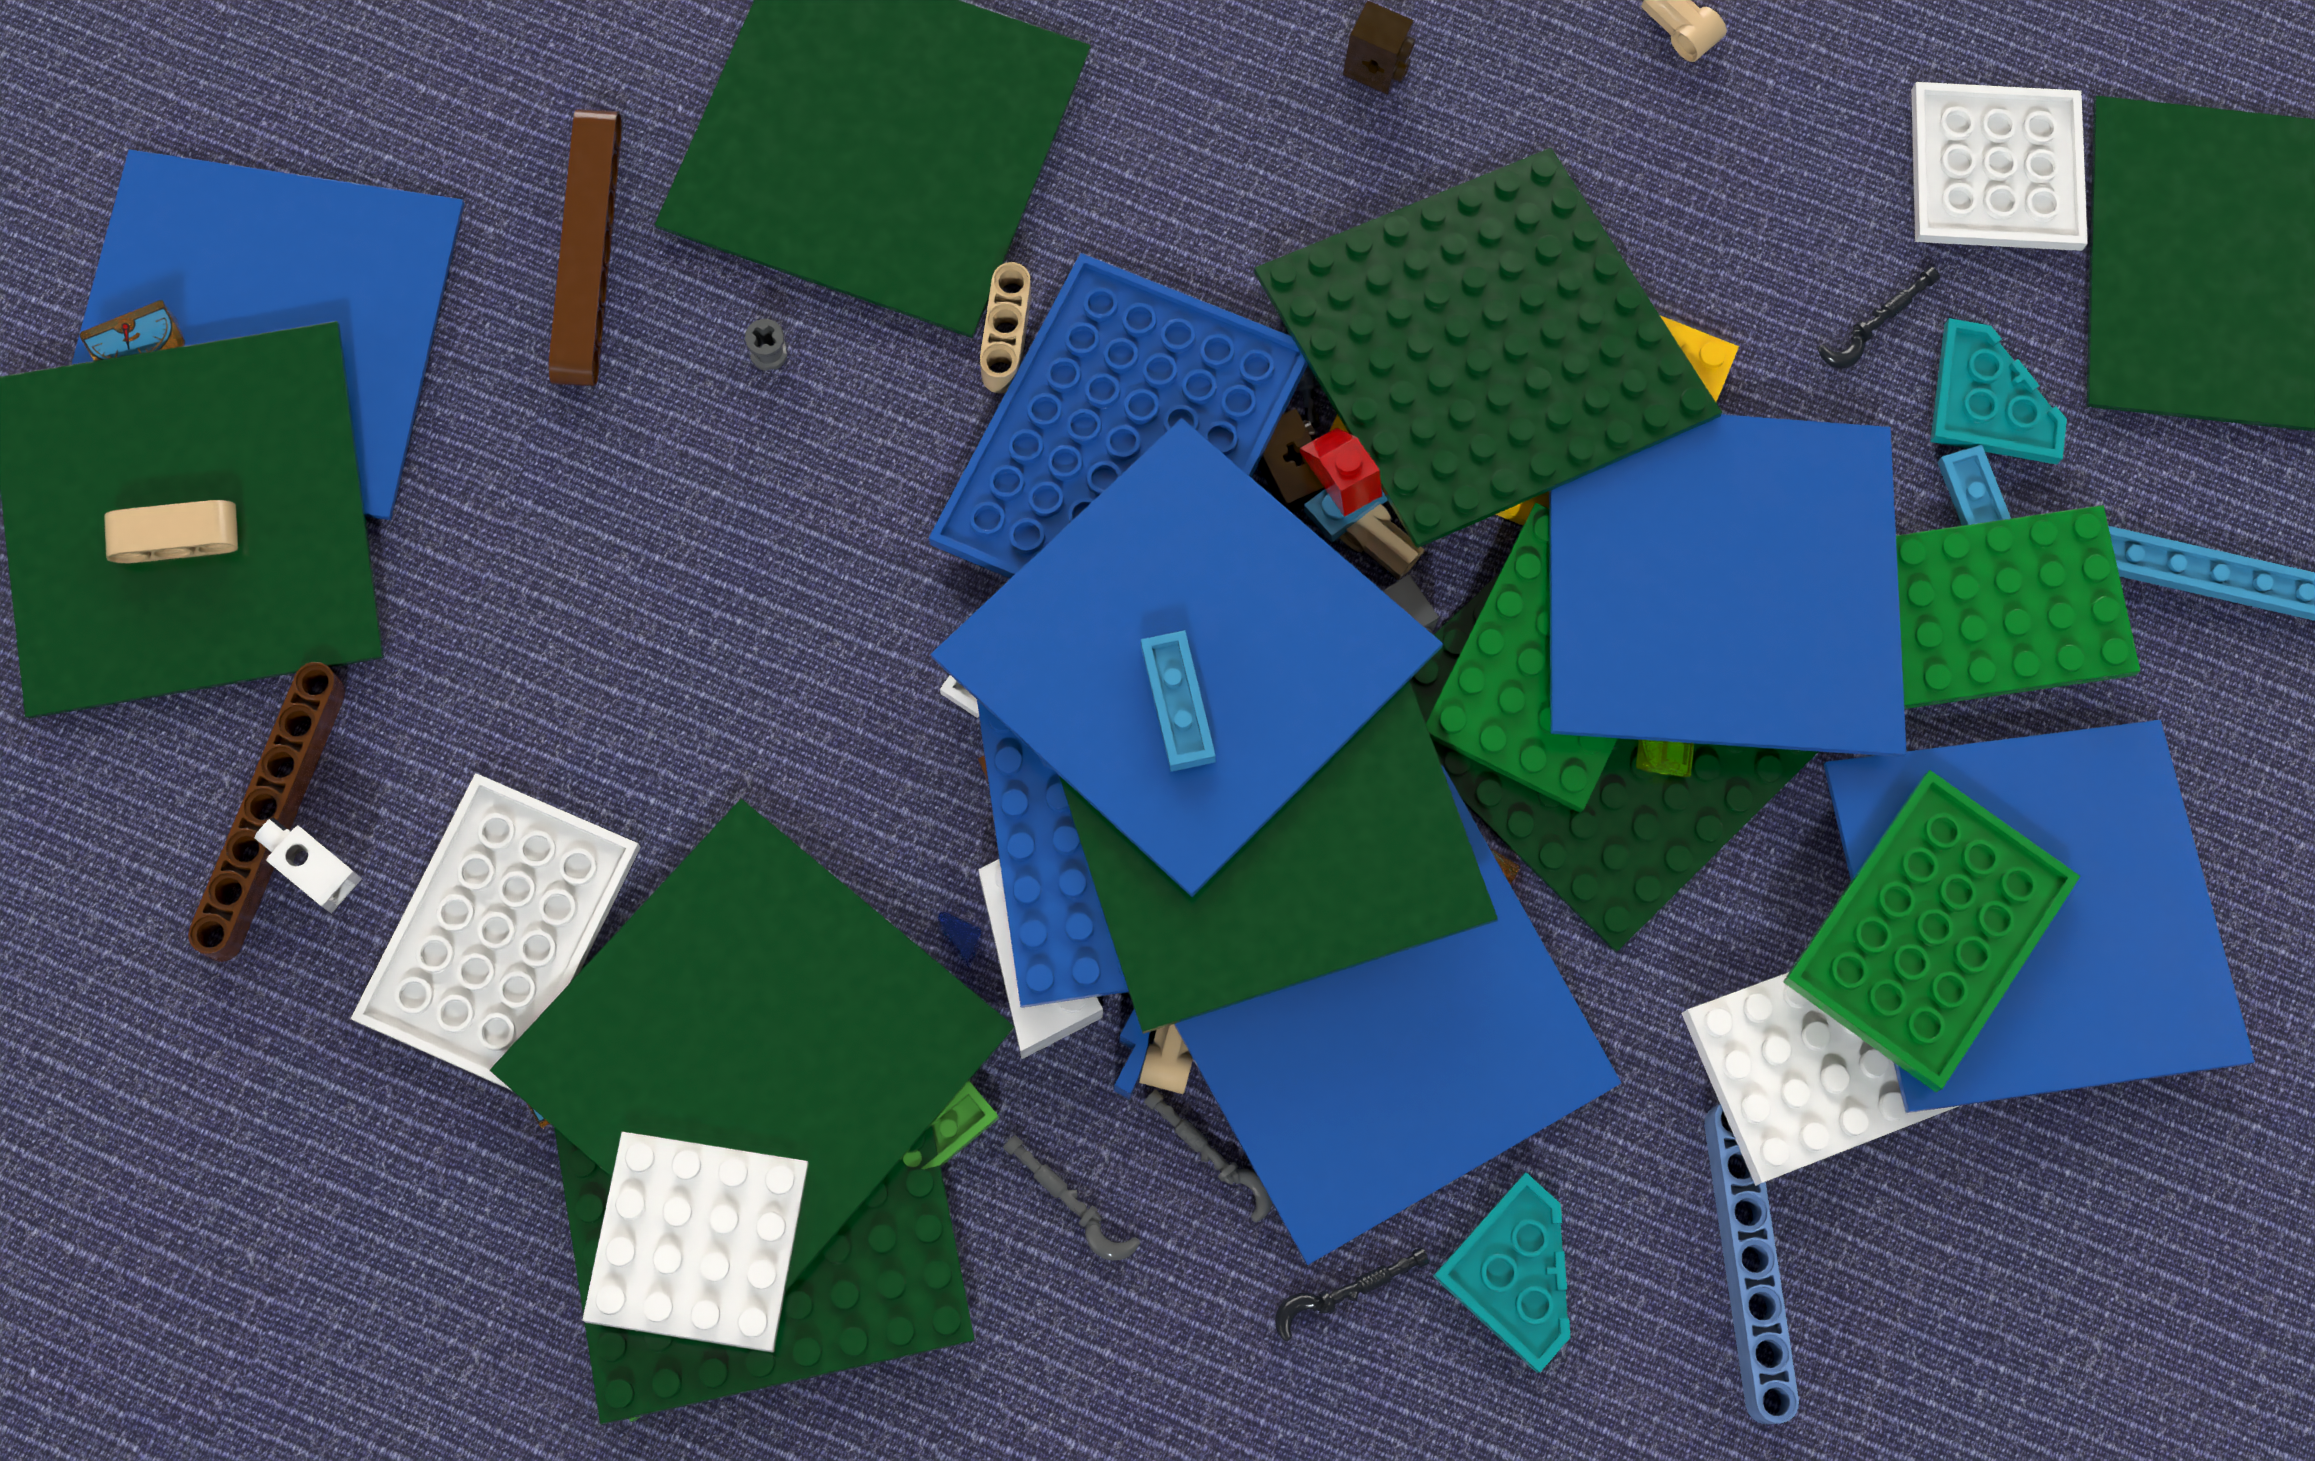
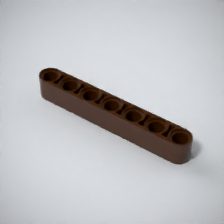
M576 109L573 116L549 352V379L551 384L596 386L598 382L622 137V122L619 111Z
M307 663L299 668L295 674L190 925L188 933L190 944L195 950L213 961H228L239 953L275 868L266 861L272 852L254 838L259 829L269 820H260L262 808L268 803L276 802L277 809L272 817L290 831L344 701V684L323 663ZM323 679L329 680L328 687L324 692L318 695H311L312 687L316 682ZM311 720V728L306 734L294 736L295 728L300 722ZM287 761H294V769L291 774L283 778H277L279 767ZM252 844H259L260 849L256 858L249 862H243L242 857L245 849ZM241 886L242 893L238 901L226 905L225 896L232 887ZM223 928L224 937L221 943L215 947L208 948L207 941L211 932L215 929Z

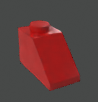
M1335 428L1300 448V453L1344 517L1382 497L1380 470L1357 437L1339 428Z

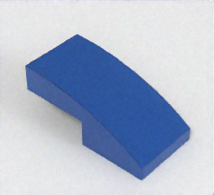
M1135 1009L1119 1037V1043L1133 1051L1114 1085V1092L1128 1099L1131 1098L1140 1078L1150 1033L1142 1034Z

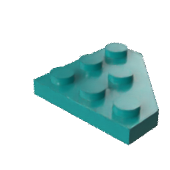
M1949 318L1944 324L1930 442L1967 449L1982 445L1985 452L2057 465L2063 459L2066 417L2057 406L2052 408L2037 389L2040 385L2019 359L2016 361L2012 359L2000 344L2002 338L1992 326Z
M1524 1173L1432 1277L1536 1373H1540L1571 1338L1566 1303L1565 1254L1562 1248L1561 1204L1529 1174Z

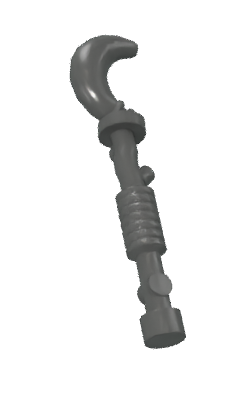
M1157 1089L1154 1090L1144 1103L1151 1110L1156 1109L1163 1119L1175 1127L1174 1132L1195 1152H1201V1162H1209V1160L1213 1162L1214 1168L1221 1172L1218 1175L1221 1182L1225 1181L1231 1185L1233 1183H1241L1249 1187L1256 1200L1255 1209L1251 1215L1252 1220L1259 1222L1265 1218L1270 1212L1273 1203L1256 1172L1247 1168L1238 1169L1239 1166L1235 1161L1229 1164L1216 1149L1208 1144V1138L1195 1128L1188 1119H1182L1171 1106L1163 1101L1164 1096Z
M1016 1135L1010 1138L1003 1146V1149L1011 1156L1015 1154L1021 1163L1034 1173V1178L1054 1198L1059 1197L1071 1211L1081 1218L1078 1224L1085 1227L1088 1245L1095 1254L1103 1259L1114 1261L1125 1259L1137 1250L1140 1240L1136 1237L1121 1243L1107 1239L1100 1229L1101 1224L1099 1221L1102 1219L1097 1212L1098 1209L1093 1205L1088 1209L1083 1202H1079L1076 1199L1078 1196L1077 1189L1068 1190V1184L1051 1170L1047 1164L1042 1165L1038 1162L1032 1153L1022 1146L1024 1142Z

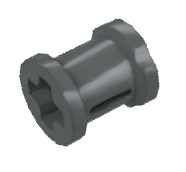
M760 319L748 326L745 332V342L750 350L752 363L763 371L780 368L785 363L788 355L784 334L779 324L770 319Z

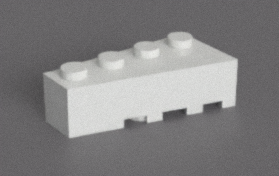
M998 859L980 868L979 876L1019 1050L1023 1059L1103 1017V1008L1097 997L1025 1008L1020 1007L1000 860Z

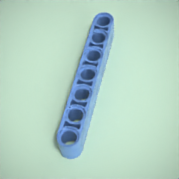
M1719 1103L1708 1111L1704 1127L1745 1405L1748 1414L1755 1421L1768 1425L1780 1424L1789 1421L1795 1416L1798 1410L1799 1398L1766 1182L1755 1186L1733 1133L1727 1131L1722 1126L1721 1114L1723 1109ZM1730 1156H1736L1743 1161L1746 1167V1174L1743 1179H1737L1729 1172L1728 1160ZM1738 1202L1747 1204L1752 1211L1753 1219L1749 1226L1741 1224L1736 1219L1735 1206ZM1746 1248L1755 1251L1759 1257L1760 1265L1755 1273L1748 1271L1743 1266L1742 1253ZM1753 1295H1757L1765 1301L1767 1312L1762 1320H1758L1750 1313L1749 1300ZM1761 1342L1768 1344L1774 1353V1360L1768 1368L1762 1366L1756 1358V1348ZM1769 1389L1775 1391L1781 1400V1408L1775 1416L1769 1414L1763 1405L1764 1394Z

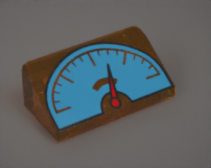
M163 300L109 320L79 334L94 361L176 348L185 344V339L177 319Z

